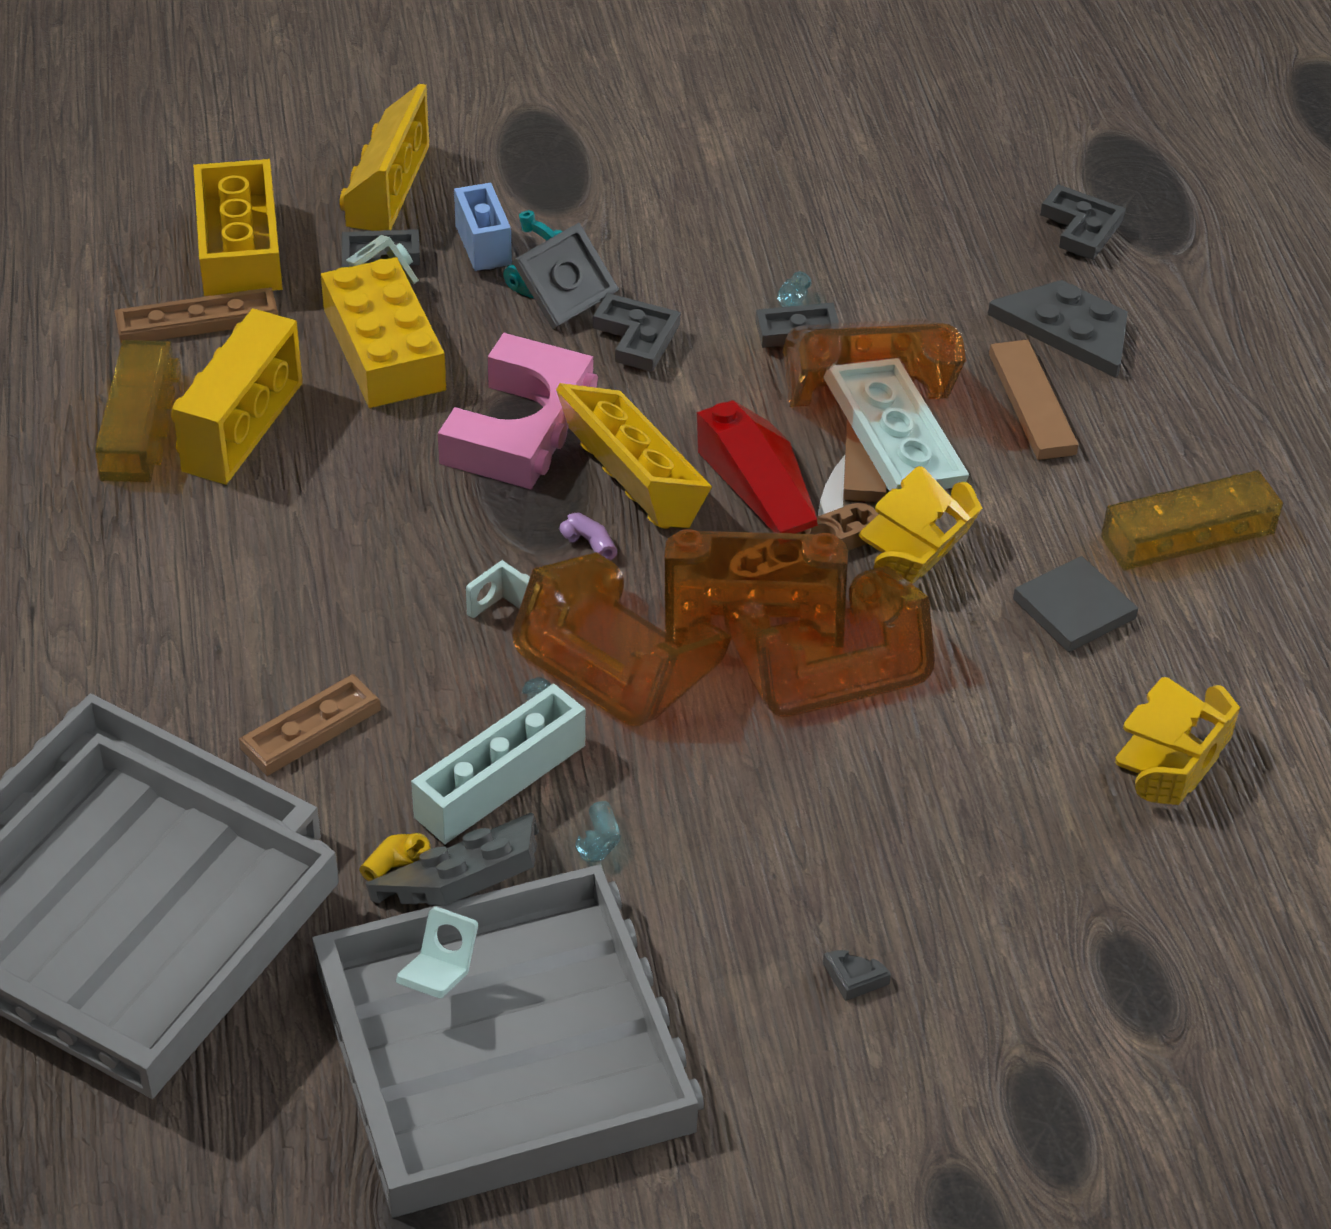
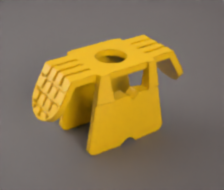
M922 466L916 467L901 481L902 489H892L876 504L875 510L879 515L865 526L859 534L863 541L882 552L875 559V573L883 580L908 588L920 577L924 576L953 548L954 544L968 532L982 510L976 493L969 483H956L952 488L950 496ZM944 512H947L956 519L957 523L944 534L935 522L942 517Z
M1162 677L1148 692L1146 697L1148 703L1138 705L1124 722L1123 729L1134 735L1117 754L1115 763L1119 767L1138 773L1135 780V790L1142 799L1153 803L1179 805L1187 794L1196 788L1214 765L1220 752L1232 738L1240 706L1221 685L1209 687L1205 693V702H1203L1170 678ZM1200 718L1215 725L1204 741L1191 733L1192 727L1197 725Z

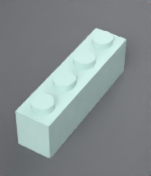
M553 683L411 780L414 818L442 843L447 844L585 746L586 709Z

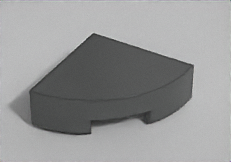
M846 950L824 953L823 965L845 1001L890 984L891 973L882 963L875 959L869 961L862 957L849 955V951Z

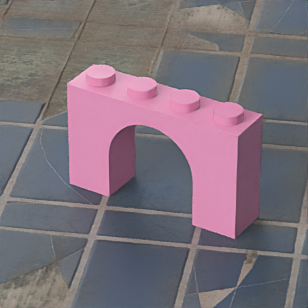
M503 333L487 357L488 388L531 399L539 403L543 408L525 418L505 420L454 407L438 432L439 464L532 489L539 476L545 475L548 472L552 455L556 448L561 449L566 440L569 427L556 392L559 383L596 388L598 376L593 374V356Z

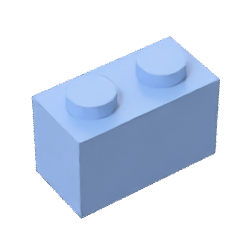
M492 183L455 188V225L474 271L491 270L497 267L512 265L511 227Z

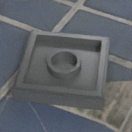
M580 223L573 225L512 261L552 329L601 302L607 293L614 294L619 291L618 286Z
M1083 556L1016 587L1013 599L1067 652H1071L1136 619L1138 607Z

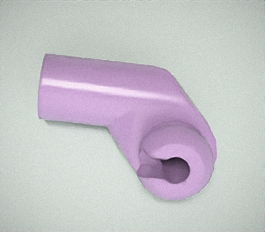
M571 513L568 515V519L560 524V532L566 539L568 538L569 542H576L581 535L587 539L599 561L608 562L617 555V548L606 528L581 513Z

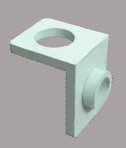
M380 235L346 260L349 266L361 265L384 249L389 258H398L409 283L415 284L419 281L409 266L413 263V260L407 250L400 243L395 245L392 239L387 236Z
M503 560L466 586L467 615L471 618L478 616L502 597L537 622L545 618V593L543 588L537 585L530 576L520 573ZM491 582L488 594L482 600L477 601L480 590L484 585Z
M433 907L428 914L421 953L397 974L396 983L437 998H443L469 972L478 922L448 910ZM448 924L459 930L462 936V946L460 949L452 951L440 944L437 938L439 926Z

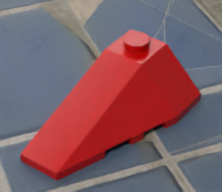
M734 400L721 402L713 407L697 412L698 453L780 539L818 526L817 516L791 443L775 426Z

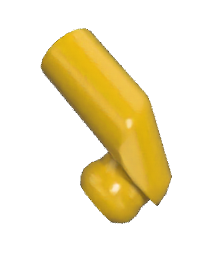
M421 833L391 835L360 866V873L369 882L385 875L392 867H402L420 860L419 856L423 852L431 849L430 841Z

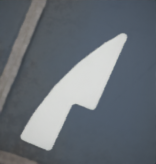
M845 455L835 466L825 484L819 504L818 516L843 507Z

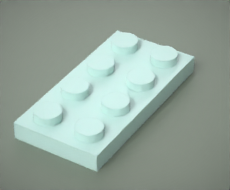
M899 358L828 366L824 380L889 491L892 489H902L901 481L918 466L924 467L943 489L953 488L956 483L967 481L969 473Z

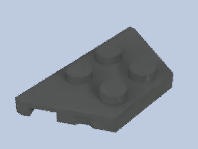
M1063 280L997 298L989 303V316L1115 378L1119 375L1128 311Z
M530 812L491 830L489 828H481L471 831L463 836V842L449 848L435 847L423 852L419 856L420 860L365 883L371 901L380 903L387 897L398 893L401 904L427 903L428 905L446 906L533 868L535 864L534 853L537 849L534 835L539 834L534 814Z

